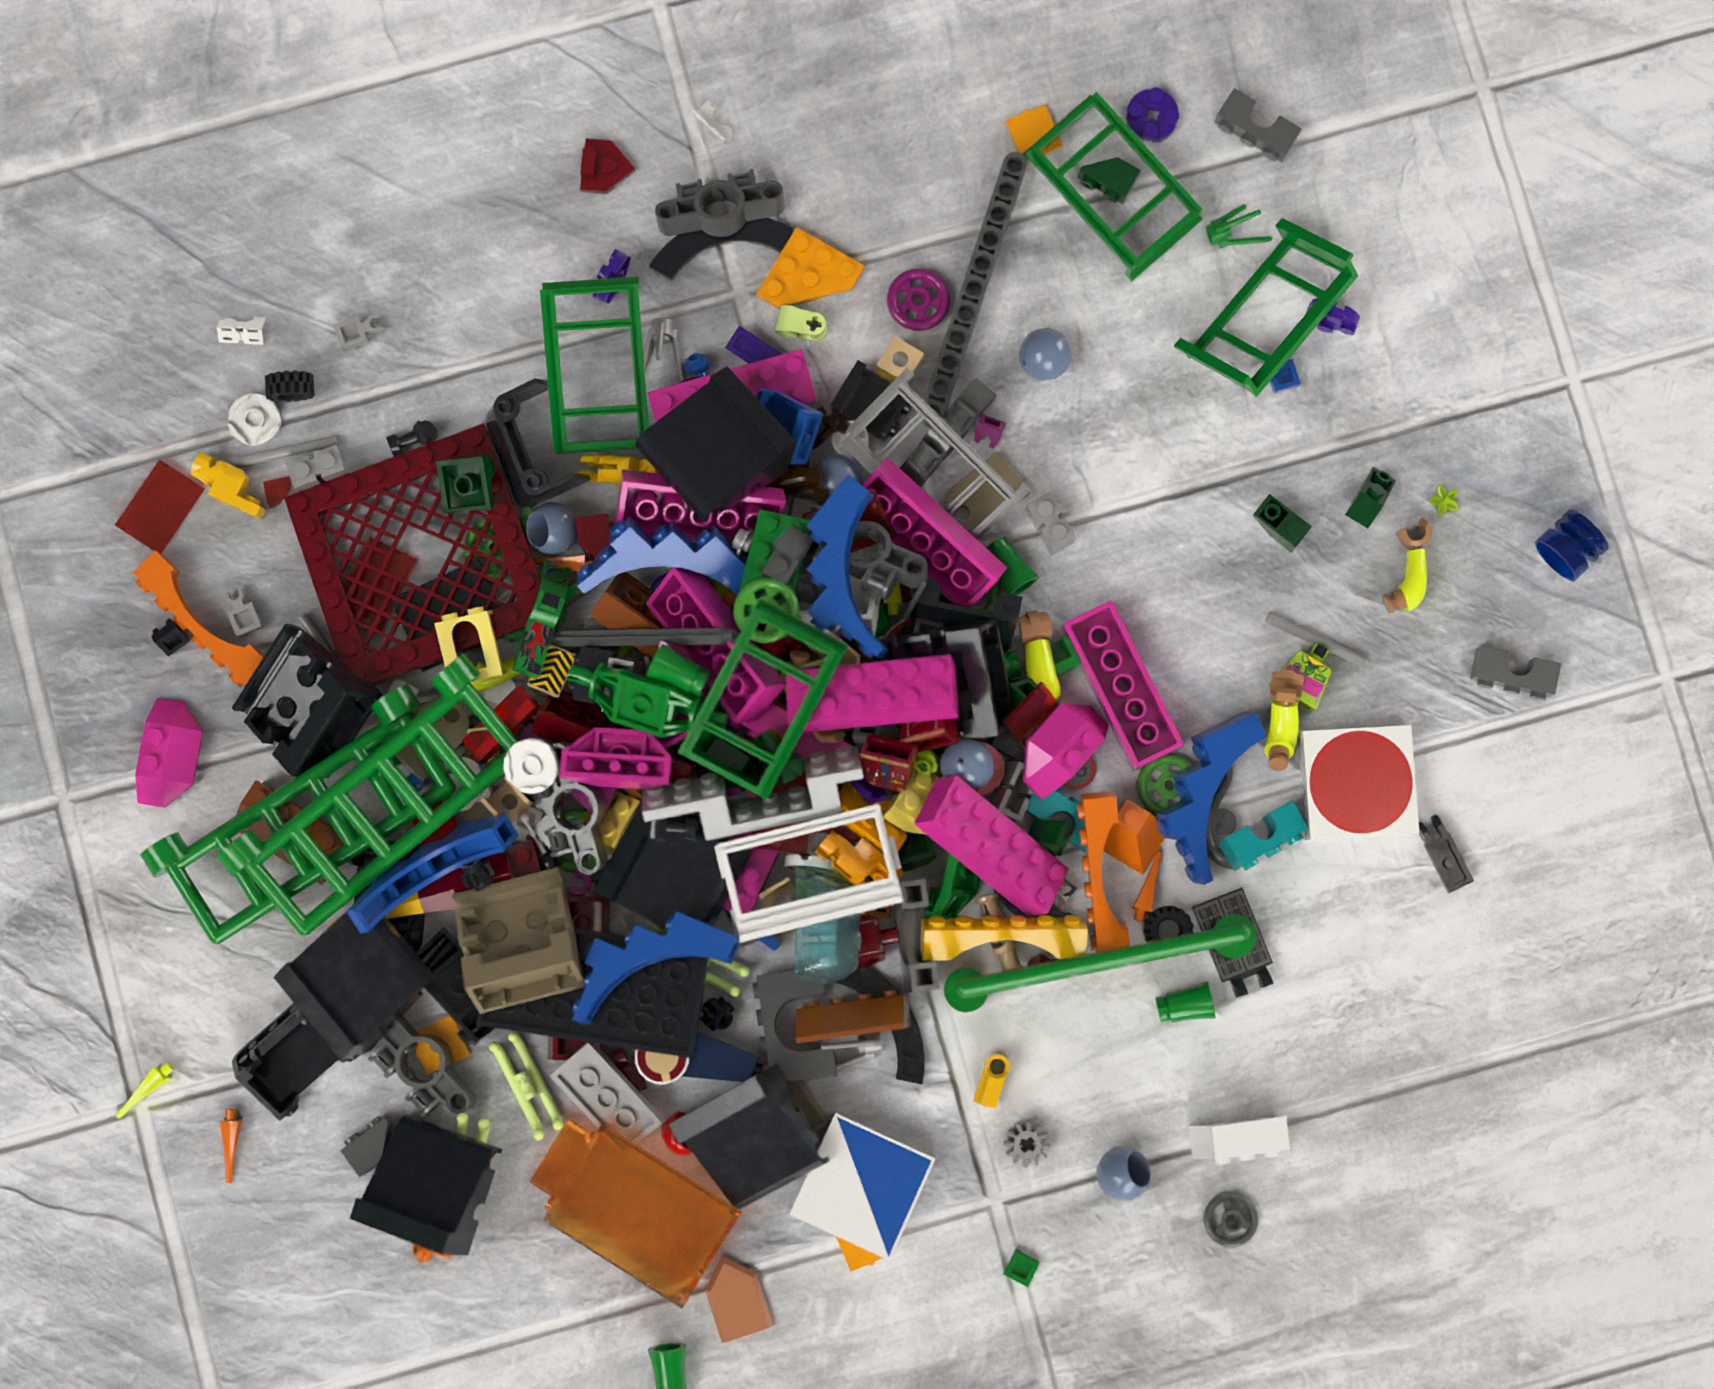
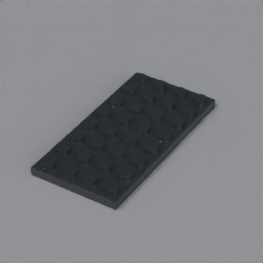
M574 928L585 978L594 969V967L584 964L586 960L584 955L588 944L593 942L595 938L623 949L627 946L625 944L626 936ZM693 956L669 958L649 964L636 971L610 992L599 1006L590 1025L573 1020L575 1014L573 1013V1006L576 1000L582 997L585 987L482 1014L478 1011L476 1025L693 1058L709 958Z

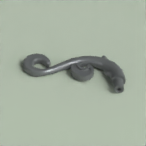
M1232 766L1225 774L1223 782L1213 797L1206 833L1208 857L1217 865L1227 869L1233 868L1222 849L1216 844L1212 826L1215 819L1221 820L1222 825L1216 827L1215 830L1222 835H1228L1236 828L1237 822L1233 812L1228 809H1218L1232 780Z

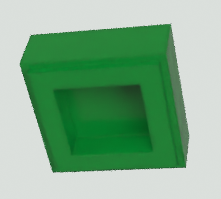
M1015 1249L1003 1275L1028 1287L1040 1261Z

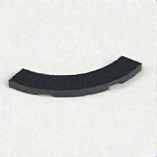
M770 218L747 221L739 231L724 237L712 236L703 230L679 234L659 251L650 263L649 268L673 281L678 272L697 254L708 248L711 249L720 245L730 244L731 242H748L762 245L781 253L794 228Z
M838 955L833 978L834 983L847 986L860 994L873 993V998L884 997V991L897 990L887 979L870 967L844 975L841 957ZM909 1007L912 1026L891 1030L897 1051L896 1079L923 1085L925 1067L923 1041L915 1016Z

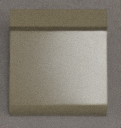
M558 867L491 884L481 891L471 889L452 894L458 909V913H455L458 941L464 957L461 958L464 986L480 1014L584 987V968L580 961L564 880Z

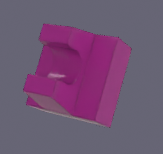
M982 414L975 428L974 442L979 443L982 436L986 435L991 439L989 447L994 449L1003 434L1006 422Z

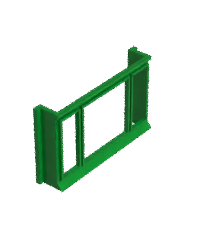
M1097 92L1093 96L1089 95L1023 153L1027 164L1029 162L1034 164L1127 268L1125 275L1131 282L1203 220L1200 216L1203 209ZM1095 107L1108 121L1109 125L1056 169L1042 151L1089 110ZM1116 130L1166 187L1113 232L1063 175ZM1172 193L1189 213L1140 256L1136 257L1120 238Z
M1283 218L1275 225L1283 240L1197 342L1193 345L1180 338L1174 345L1177 350L1185 353L1187 358H1192L1249 390L1255 397L1261 393L1359 276L1351 262L1353 258L1351 252ZM1292 247L1341 273L1324 291L1276 265ZM1269 273L1318 298L1271 356L1222 330ZM1217 337L1264 364L1250 378L1249 375L1204 350Z
M639 276L542 283L540 299L553 450L557 454L637 449L635 445L638 438L567 442L565 417L637 413L639 436L649 428L638 288L640 287ZM627 291L629 318L557 323L555 296ZM630 326L636 404L564 409L558 331Z
M760 598L748 617L678 753L756 793L766 801L849 645ZM760 619L827 654L816 678L748 643ZM744 651L811 686L775 755L708 720ZM706 729L769 763L762 780L759 782L695 748L694 746L702 730Z

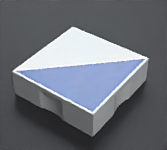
M835 1112L817 1152L821 1158L828 1156L830 1161L807 1174L789 1215L890 1261L935 1158Z

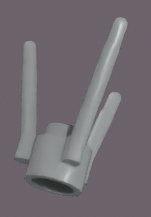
M653 319L652 327L648 329V338L643 354L644 368L647 366L653 339L657 343L656 359L658 361L661 360L663 344H668L671 339L679 380L682 382L685 378L677 341V329H673V321L670 319Z
M880 1033L861 1034L862 1036L857 1037V1041L822 1044L821 1049L858 1047L859 1053L864 1052V1054L836 1063V1069H840L866 1059H874V1054L881 1053Z

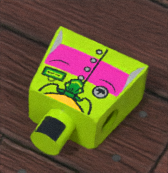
M1317 643L1314 644L1309 654L1300 650L1296 652L1279 671L1282 672L1283 669L1294 670L1296 674L1304 675L1301 700L1297 703L1311 712L1317 709L1332 669L1322 664L1329 650Z

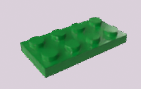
M759 510L739 592L751 581L759 578H770L764 575L762 571L775 550L773 546L774 541L789 526L810 536L812 531L806 526L811 520ZM805 557L801 562L800 566L798 567L793 578L788 584V586L794 591L795 595L797 593ZM766 589L754 592L756 599L767 596ZM781 593L774 597L779 606L786 602ZM745 605V616H750L753 605Z

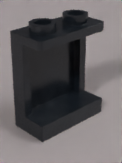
M857 360L830 405L831 411L848 421H855L891 382L868 370L866 364ZM898 394L865 429L868 433L886 442L889 436L894 438L901 426L898 423L902 414L907 416L912 406Z

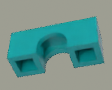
M1060 787L1043 800H1040L1033 793L1025 812L1040 820H1049L1053 814L1058 812L1069 815L1074 827L1068 841L1086 853V846H1081L1079 829H1084L1083 819H1078L1077 803L1080 801L1073 796L1067 799L1061 795L1062 789Z
M1293 800L1262 818L1268 828L1267 839L1257 838L1247 825L1218 843L1234 871L1241 867L1247 871L1259 864L1257 858L1265 854L1268 859L1281 851L1279 847L1281 844L1288 842L1290 846L1304 838L1301 833L1309 829Z

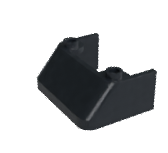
M537 378L498 396L486 415V425L516 503L522 507H534L591 480L589 475L570 473L550 483L547 474L542 469L533 468L515 418L520 412V403L548 390V381Z

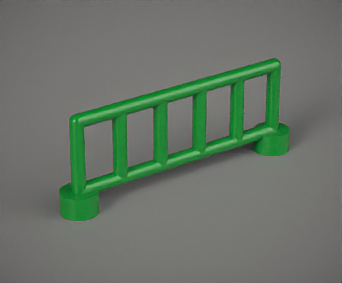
M462 654L430 681L441 694L437 700L266 840L261 842L256 834L249 829L224 848L216 858L232 877L245 869L297 933L302 936L309 935L505 774V756L510 748L519 740L471 684L481 673L469 658ZM461 700L466 702L506 750L477 775H475L433 724ZM420 734L463 785L462 788L435 810L429 806L391 760L394 755ZM377 769L420 820L417 825L392 845L388 843L348 795L350 791ZM333 805L337 806L378 856L350 880L346 879L305 830L306 827ZM291 840L294 841L335 890L333 894L306 916L262 865Z
M408 684L394 689L371 706L380 724L187 847L179 832H176L149 846L140 854L141 858L154 878L168 873L210 942L213 944L224 942L275 909L276 906L244 869L234 877L248 897L251 905L219 924L185 868L215 848L221 852L232 843V837L262 818L273 834L285 824L277 810L279 807L307 789L311 791L316 799L328 789L323 781L324 778L354 759L357 763H360L371 754L369 749L387 739L413 719L412 716L422 708V705ZM420 734L410 744L436 786L421 795L432 808L451 796L456 790V785L435 751ZM378 769L367 777L390 814L374 825L384 838L417 817L407 804L403 805L393 787ZM333 805L325 812L326 817L344 844L327 855L336 867L339 868L370 848V846L361 835H357L350 822L336 805ZM293 840L282 847V850L297 872L296 876L280 885L288 896L292 898L322 879L323 876L314 865H311L308 858Z
M1230 914L1218 920L1211 930L983 976L973 969L963 968L954 971L947 978L944 985V995L952 1008L968 1013L978 1010L985 1003L988 994L1100 971L1215 949L1218 954L1225 958L1238 959L1247 955L1255 946L1256 930L1252 922L1246 917Z

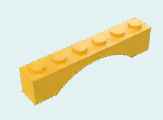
M1019 915L1012 916L1011 918H998L996 916L970 918L968 916H959L956 919H944L940 916H933L929 919H921L920 951L923 961L952 960L961 952L976 945L990 941L1013 940L1037 945L1049 951L1058 959H1067L1086 955L1088 928L1084 918L1076 915H1067L1063 918H1053L1048 915H1041L1037 918H1025Z

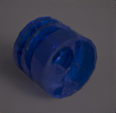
M1572 509L1567 510L1562 515V518L1555 522L1556 530L1547 529L1534 542L1543 560L1560 576L1573 582L1589 568L1587 561L1594 563L1599 559V555L1604 554L1609 549V544L1600 530L1584 515Z

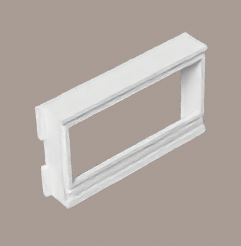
M879 804L714 846L721 876L726 879L733 907L730 914L735 934L740 938V942L904 902L896 869L901 868L894 836L888 837ZM875 817L890 878L742 914L728 853Z

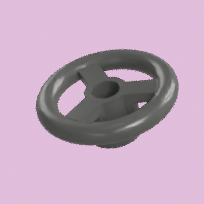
M1236 1192L1219 1194L1208 1203L1204 1212L1205 1230L1209 1237L1221 1246H1241L1247 1243L1257 1230V1210L1253 1203L1242 1194ZM1231 1200L1245 1206L1248 1210L1250 1221L1244 1220L1242 1214L1233 1209ZM1220 1203H1223L1225 1212L1221 1217V1223L1214 1229L1212 1225L1213 1211ZM1234 1215L1236 1222L1233 1225H1228L1227 1218ZM1242 1228L1247 1229L1241 1237L1236 1239H1226L1221 1236L1226 1230L1238 1232Z

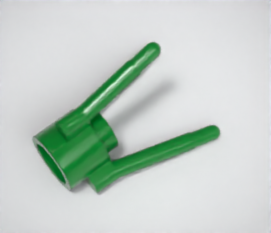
M1243 204L1224 216L1210 221V224L1205 227L1211 245L1218 244L1219 248L1230 245L1272 241L1270 236L1230 240L1227 238L1232 236L1230 227L1260 215L1261 210L1253 211L1227 222L1228 219L1247 208L1246 204Z

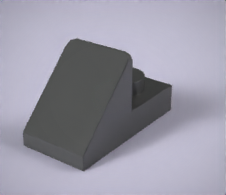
M789 526L774 541L773 546L775 550L762 573L784 585H788L814 539Z

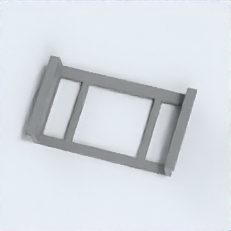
M906 368L846 429L850 434L840 444L872 475L882 464L881 461L925 419L980 473L944 509L951 515L986 480L1005 498L996 509L970 532L971 535L979 540L1028 494L1030 489L1022 483L1017 489L1013 490L907 384L915 374ZM900 394L918 413L875 456L856 436Z

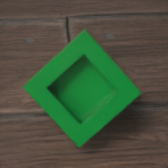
M1067 635L1051 644L1057 677L1081 665V661Z

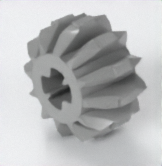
M1028 1120L1025 1122V1130H1022L1019 1122L1015 1123L1018 1133L1015 1134L1012 1130H1007V1134L1013 1137V1140H1004L1003 1144L1013 1146V1148L1007 1150L1005 1154L1011 1156L1017 1153L1012 1162L1016 1165L1022 1157L1024 1168H1028V1159H1032L1035 1166L1039 1165L1035 1156L1039 1155L1041 1158L1046 1159L1047 1155L1040 1150L1041 1148H1050L1049 1143L1041 1142V1140L1048 1137V1133L1043 1132L1037 1135L1041 1125H1035L1031 1131V1122ZM1029 1137L1033 1138L1034 1141H1031L1034 1145L1031 1150L1026 1148L1025 1151H1022L1020 1147L1023 1146L1019 1144L1022 1139L1027 1140Z

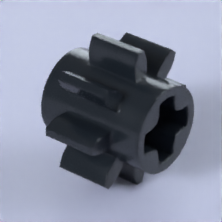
M481 859L462 866L464 873L460 874V877L467 889L473 886L475 891H481L493 883L491 876L495 874V871L488 859L483 862Z
M723 996L719 999L710 998L702 1006V1013L704 1015L700 1020L713 1032L716 1028L724 1030L731 1025L733 1021L731 1012L735 1008Z

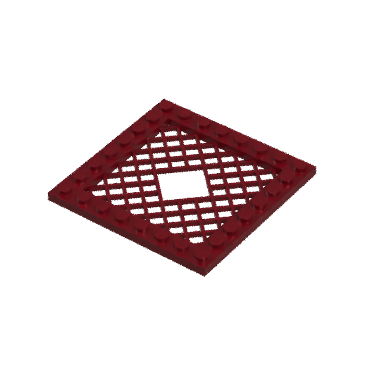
M484 423L284 497L338 659L362 680L371 681L376 685L443 660L435 624L431 632L418 626L424 614L437 619L435 623L442 622L441 616L445 615L449 605L462 610L459 617L465 616L467 610L470 609L469 606L475 595L487 600L484 611H488L492 603L501 606L492 610L493 614H490L496 639L525 628L526 621L539 592L541 578ZM488 455L495 465V474L491 478L493 509L487 510L488 514L479 510L469 511L464 524L452 519L454 513H450L446 517L435 512L442 499L441 490L437 493L428 489L427 486L432 476L438 478L436 461L456 457ZM426 476L422 486L412 482V480ZM402 485L397 495L386 491L388 489ZM407 485L419 490L414 502L402 498ZM424 492L436 497L431 509L418 505ZM377 494L372 504L361 500ZM382 495L394 499L389 511L377 507ZM399 501L411 506L405 519L393 514ZM351 504L347 514L337 510V508ZM357 504L369 508L363 521L352 516ZM416 509L428 514L422 526L410 521ZM374 511L386 516L380 528L369 524ZM326 513L323 521H321L320 515ZM333 513L344 517L339 530L327 526ZM474 514L486 518L481 531L469 527ZM433 516L444 520L439 533L427 529ZM391 518L403 523L397 536L385 531ZM349 520L361 525L355 538L343 533ZM449 523L461 528L456 540L443 536ZM490 523L492 524L496 538L488 534H485ZM407 526H411L453 545L431 591L385 572ZM365 528L378 532L372 545L360 540ZM325 530L336 534L331 545L329 544ZM466 530L478 535L472 548L460 543ZM382 535L394 539L389 552L377 548ZM341 537L352 541L347 554L335 550ZM483 538L495 543L489 555L477 550ZM357 544L369 549L364 561L351 557ZM499 546L505 562L494 558ZM458 547L470 552L464 565L452 560ZM374 551L386 556L380 569L368 564ZM333 554L344 558L339 570ZM474 555L487 559L481 572L469 567ZM349 561L361 566L355 578L343 574ZM491 562L504 567L498 580L486 575ZM449 564L461 568L456 582L444 577ZM366 568L378 573L372 586L360 581ZM466 571L479 576L473 589L460 584ZM507 571H509L514 586L502 582ZM382 576L395 580L388 593L376 588ZM341 578L353 582L347 594ZM483 578L495 583L490 596L477 591ZM441 581L453 585L448 598L435 593ZM399 583L411 587L405 600L393 595ZM357 585L369 589L363 602L351 598ZM500 586L512 591L507 603L494 599ZM458 588L470 593L464 606L452 601ZM416 590L428 595L422 608L410 603ZM374 592L386 597L380 610L368 605ZM517 595L519 600L513 602ZM433 597L445 602L439 615L427 610ZM390 600L403 604L397 617L385 613ZM349 602L361 606L356 617H354ZM407 607L420 612L414 625L401 620ZM365 609L377 613L371 627L359 622ZM382 616L394 621L388 634L376 629ZM461 621L454 626L452 636L457 654L481 645L478 630L473 623ZM399 624L411 628L405 642L393 637ZM358 626L369 631L364 642L362 641ZM416 631L424 634V636L412 640ZM374 633L386 638L380 651L368 646ZM390 641L400 644L398 646L387 649ZM366 650L374 653V655L368 656Z

